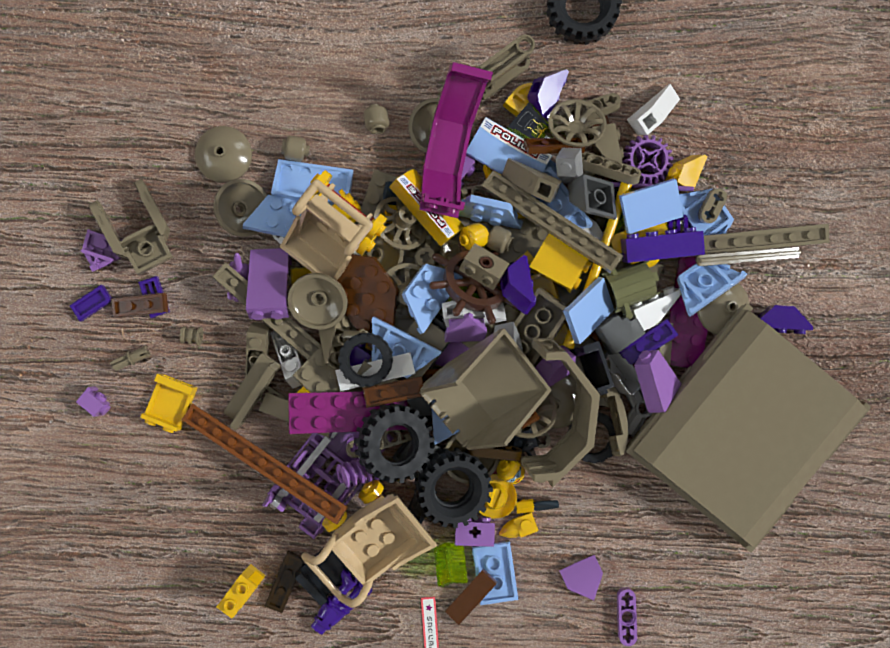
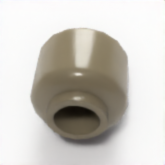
M372 104L364 111L365 128L372 134L384 133L389 127V117L386 108L379 104Z
M289 135L286 139H283L281 154H284L286 160L302 162L304 156L308 157L310 146L306 145L305 138Z
M498 225L493 226L492 229H487L489 236L486 247L500 254L505 251L508 252L514 240L511 231Z

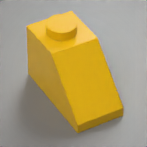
M691 155L673 163L665 181L674 178L677 180L678 186H693L695 189L708 156Z

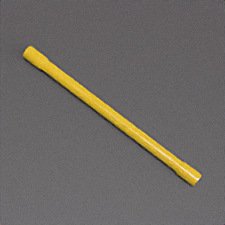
M620 183L615 200L617 219L608 220L601 242L610 246L622 212L619 195L629 193L632 187L631 184ZM594 262L583 291L599 277L601 267ZM568 329L563 346L574 349L576 343H574L570 329Z

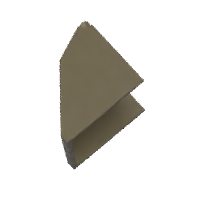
M502 328L444 365L422 384L423 387L420 389V394L428 404L433 399L435 400L430 407L440 419L447 415L443 423L452 434L459 429L460 431L455 435V438L463 447L467 446L468 450L507 446L552 390L505 328Z

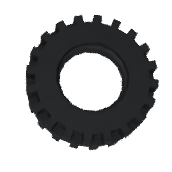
M548 0L546 13L547 17L550 18V26L556 28L555 33L557 35L561 33L564 36L563 40L567 42L568 39H572L576 45H578L579 41H583L585 45H588L592 40L595 42L599 41L603 35L606 36L610 29L613 28L621 11L622 0H598L600 3V13L597 18L588 23H579L568 15L566 10L567 0Z
M398 404L380 405V409H372L369 411L371 413L369 417L362 418L364 422L362 428L357 427L356 429L357 432H360L359 437L354 438V443L358 444L355 455H358L361 459L358 461L359 464L366 468L365 471L389 483L394 481L404 483V479L413 480L416 472L421 474L424 471L421 466L424 463H430V460L427 459L428 453L433 454L434 449L430 448V442H435V439L429 434L433 429L426 424L427 418L421 416L420 412L415 409ZM402 425L411 434V448L407 456L402 460L390 462L381 454L380 441L384 432L389 427Z
M446 448L443 449L444 453L440 455L437 452L433 453L434 458L430 460L429 464H425L424 471L421 474L418 473L419 477L414 480L416 485L414 492L424 514L427 517L429 516L433 523L440 522L442 527H447V524H451L453 528H458V523L462 522L464 526L469 525L468 520L472 517L475 521L479 519L476 515L479 511L483 513L486 511L484 504L485 502L490 503L489 492H493V487L490 485L492 479L487 473V469L476 456L467 454L466 450L462 452L459 448H454V451H449ZM451 470L462 471L469 478V488L466 494L454 502L448 503L440 500L435 494V485L440 476Z

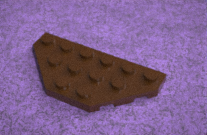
M353 253L345 271L337 280L347 295L348 304L345 315L357 331L365 329L368 333H372L373 317L393 326L395 323L396 298L399 288L376 257L361 256ZM367 343L372 350V344Z

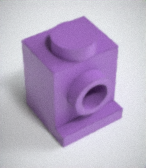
M96 386L88 387L76 401L93 417L103 416L111 408L109 406L110 403L106 400L107 397L101 392H96L98 390Z

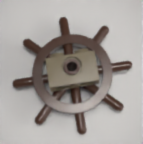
M460 241L461 252L454 255L450 260L438 253H434L432 259L446 267L443 281L430 282L429 288L432 290L446 289L448 295L457 303L452 310L453 316H459L462 310L466 308L472 311L485 312L488 323L495 324L496 319L492 310L499 307L503 302L516 308L502 294L500 280L509 263L498 257L500 253L493 250L489 252L475 243L469 251L460 244ZM454 272L463 278L454 279ZM498 283L500 285V290L496 288ZM467 286V289L463 292L459 287ZM485 291H487V292H489L490 294L494 295V297H492V298H487V295H486V292H485ZM473 293H477L479 298L472 297Z

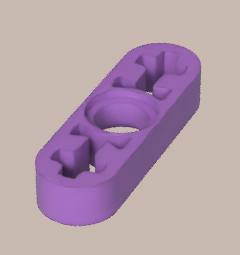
M623 587L617 592L618 638L623 645L632 646L637 641L636 596L630 588ZM626 592L631 596V598L627 599L629 607L625 605V600L622 598ZM626 611L632 613L631 620L627 622L622 620V614ZM624 626L628 627V631L632 635L629 637V640L623 637L626 635V628Z

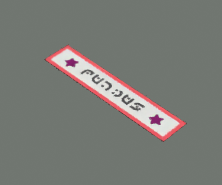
M435 597L421 598L424 648H439Z

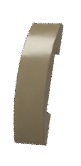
M612 387L607 389V394L600 395V398H608L616 434L609 436L613 456L624 455L626 450L628 422L622 399L616 388Z

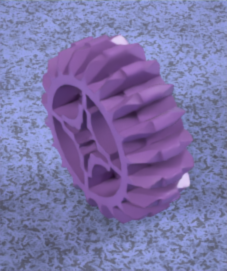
M644 135L643 139L637 136L636 141L631 140L629 142L630 146L627 145L624 148L626 152H623L625 159L622 160V163L635 167L633 162L635 152L639 161L636 168L639 170L646 169L653 173L652 175L641 173L639 184H644L645 182L646 184H652V182L657 184L659 180H665L664 175L667 176L668 169L673 166L669 162L674 157L668 156L672 150L665 149L668 143L662 145V138L655 141V135H652L650 139L648 135ZM641 147H650L654 149V151L649 152L645 148L642 149ZM658 155L661 158L660 169L658 168V164L656 162V157ZM651 156H653V157L650 159V162H647V163H645L644 165H641V164L644 162L645 159L650 158Z

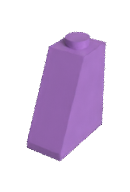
M659 350L642 351L634 366L649 413L666 412L681 386V382Z

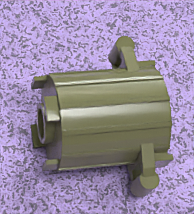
M640 261L618 270L614 269L611 274L609 272L600 274V277L602 276L605 280L615 310L613 313L621 311L623 319L633 318V313L629 306L660 294L656 288V281H659L657 272L652 273L646 264L649 261Z

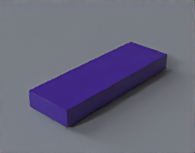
M668 319L647 331L646 334L631 343L619 354L629 364L634 365L642 351L657 350L677 337L678 333Z

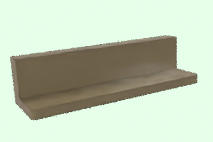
M264 353L259 355L223 412L233 420L229 427L235 431L244 424L281 367L279 363Z

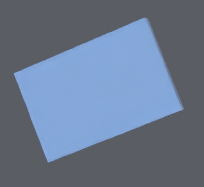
M674 178L619 195L626 233L628 234L683 217L677 180Z
M598 277L563 310L574 343L581 344L614 311L603 277Z
M510 541L494 543V547L472 546L476 576L484 568L498 582L483 598L480 605L518 600Z

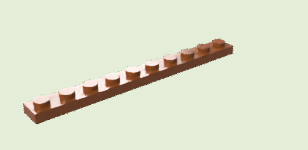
M192 404L182 418V421L334 524L339 523L348 509V506L197 405Z

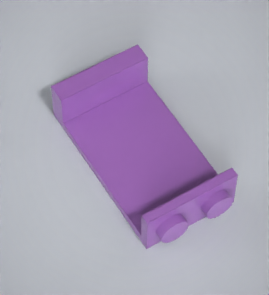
M281 248L250 250L246 311L249 319L289 318L286 305L289 265H292V257Z

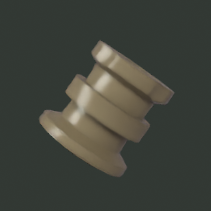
M183 326L179 335L180 343H196L197 346H201L203 328L199 327L197 330L195 327L188 329L186 326Z

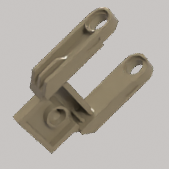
M524 34L519 36L483 64L476 67L493 72L492 79L487 83L482 96L483 100L489 99L529 68V55L533 53L535 48V41L530 35ZM522 41H527L530 44V49L523 51L520 49L519 44ZM525 59L526 64L524 66H517Z
M142 178L133 182V184L140 193L139 196L150 214L154 225H149L125 237L122 241L100 202L97 200L89 204V208L113 253L118 257L130 260L137 275H141L174 258L166 244L171 230Z

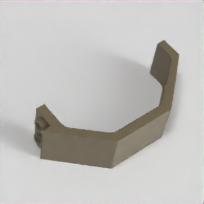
M552 338L532 339V347L546 361L560 360L576 381L572 427L569 432L547 454L522 456L521 458L522 466L534 482L544 483L548 481L553 488L594 447L600 394L568 353Z

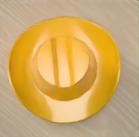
M492 474L490 476L492 479L490 485L493 487V492H489L491 501L490 503L485 502L486 511L484 513L479 511V513L483 516L497 519L505 517L513 511L517 502V493L514 485L503 481L497 474Z

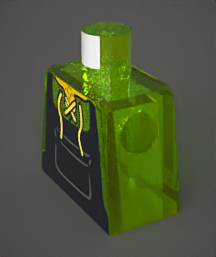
M530 102L507 127L509 131L523 139L550 138L545 134L549 128L548 121L543 118L541 113Z

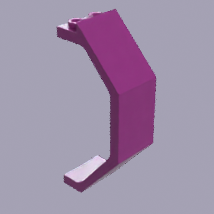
M455 62L450 64L431 126L422 169L419 210L458 218L459 211L464 210L465 202L460 201L462 171L472 125L486 85L491 81L493 72Z

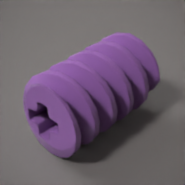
M352 460L351 463L345 462L343 465L339 463L336 466L337 478L347 488L350 487V481L356 486L357 479L362 484L365 483V477H367L369 482L372 481V475L366 472V468L361 466L357 460Z

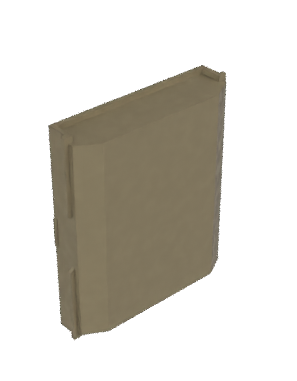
M746 303L739 307L694 364L688 367L679 378L681 386L666 412L653 413L627 444L625 451L752 553L791 506L797 494L826 460H829L871 409V406L866 402L858 400L770 325L751 312L753 308Z

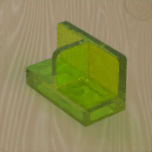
M445 542L434 547L438 587H445L452 583H467L464 546Z

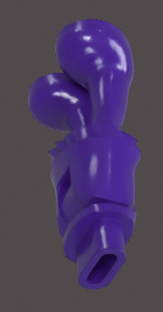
M344 568L341 573L342 585L339 591L346 595L355 586L348 596L354 599L360 593L363 585ZM372 588L370 589L368 595L372 593ZM334 594L328 596L327 602L321 606L318 614L314 617L315 621L311 624V627L323 635L326 630H331L334 625L354 608H350L340 602Z

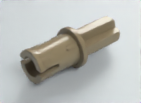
M145 345L132 352L127 351L125 355L111 361L112 368L117 371L126 366L135 365V362L150 357V351L146 350L148 347Z

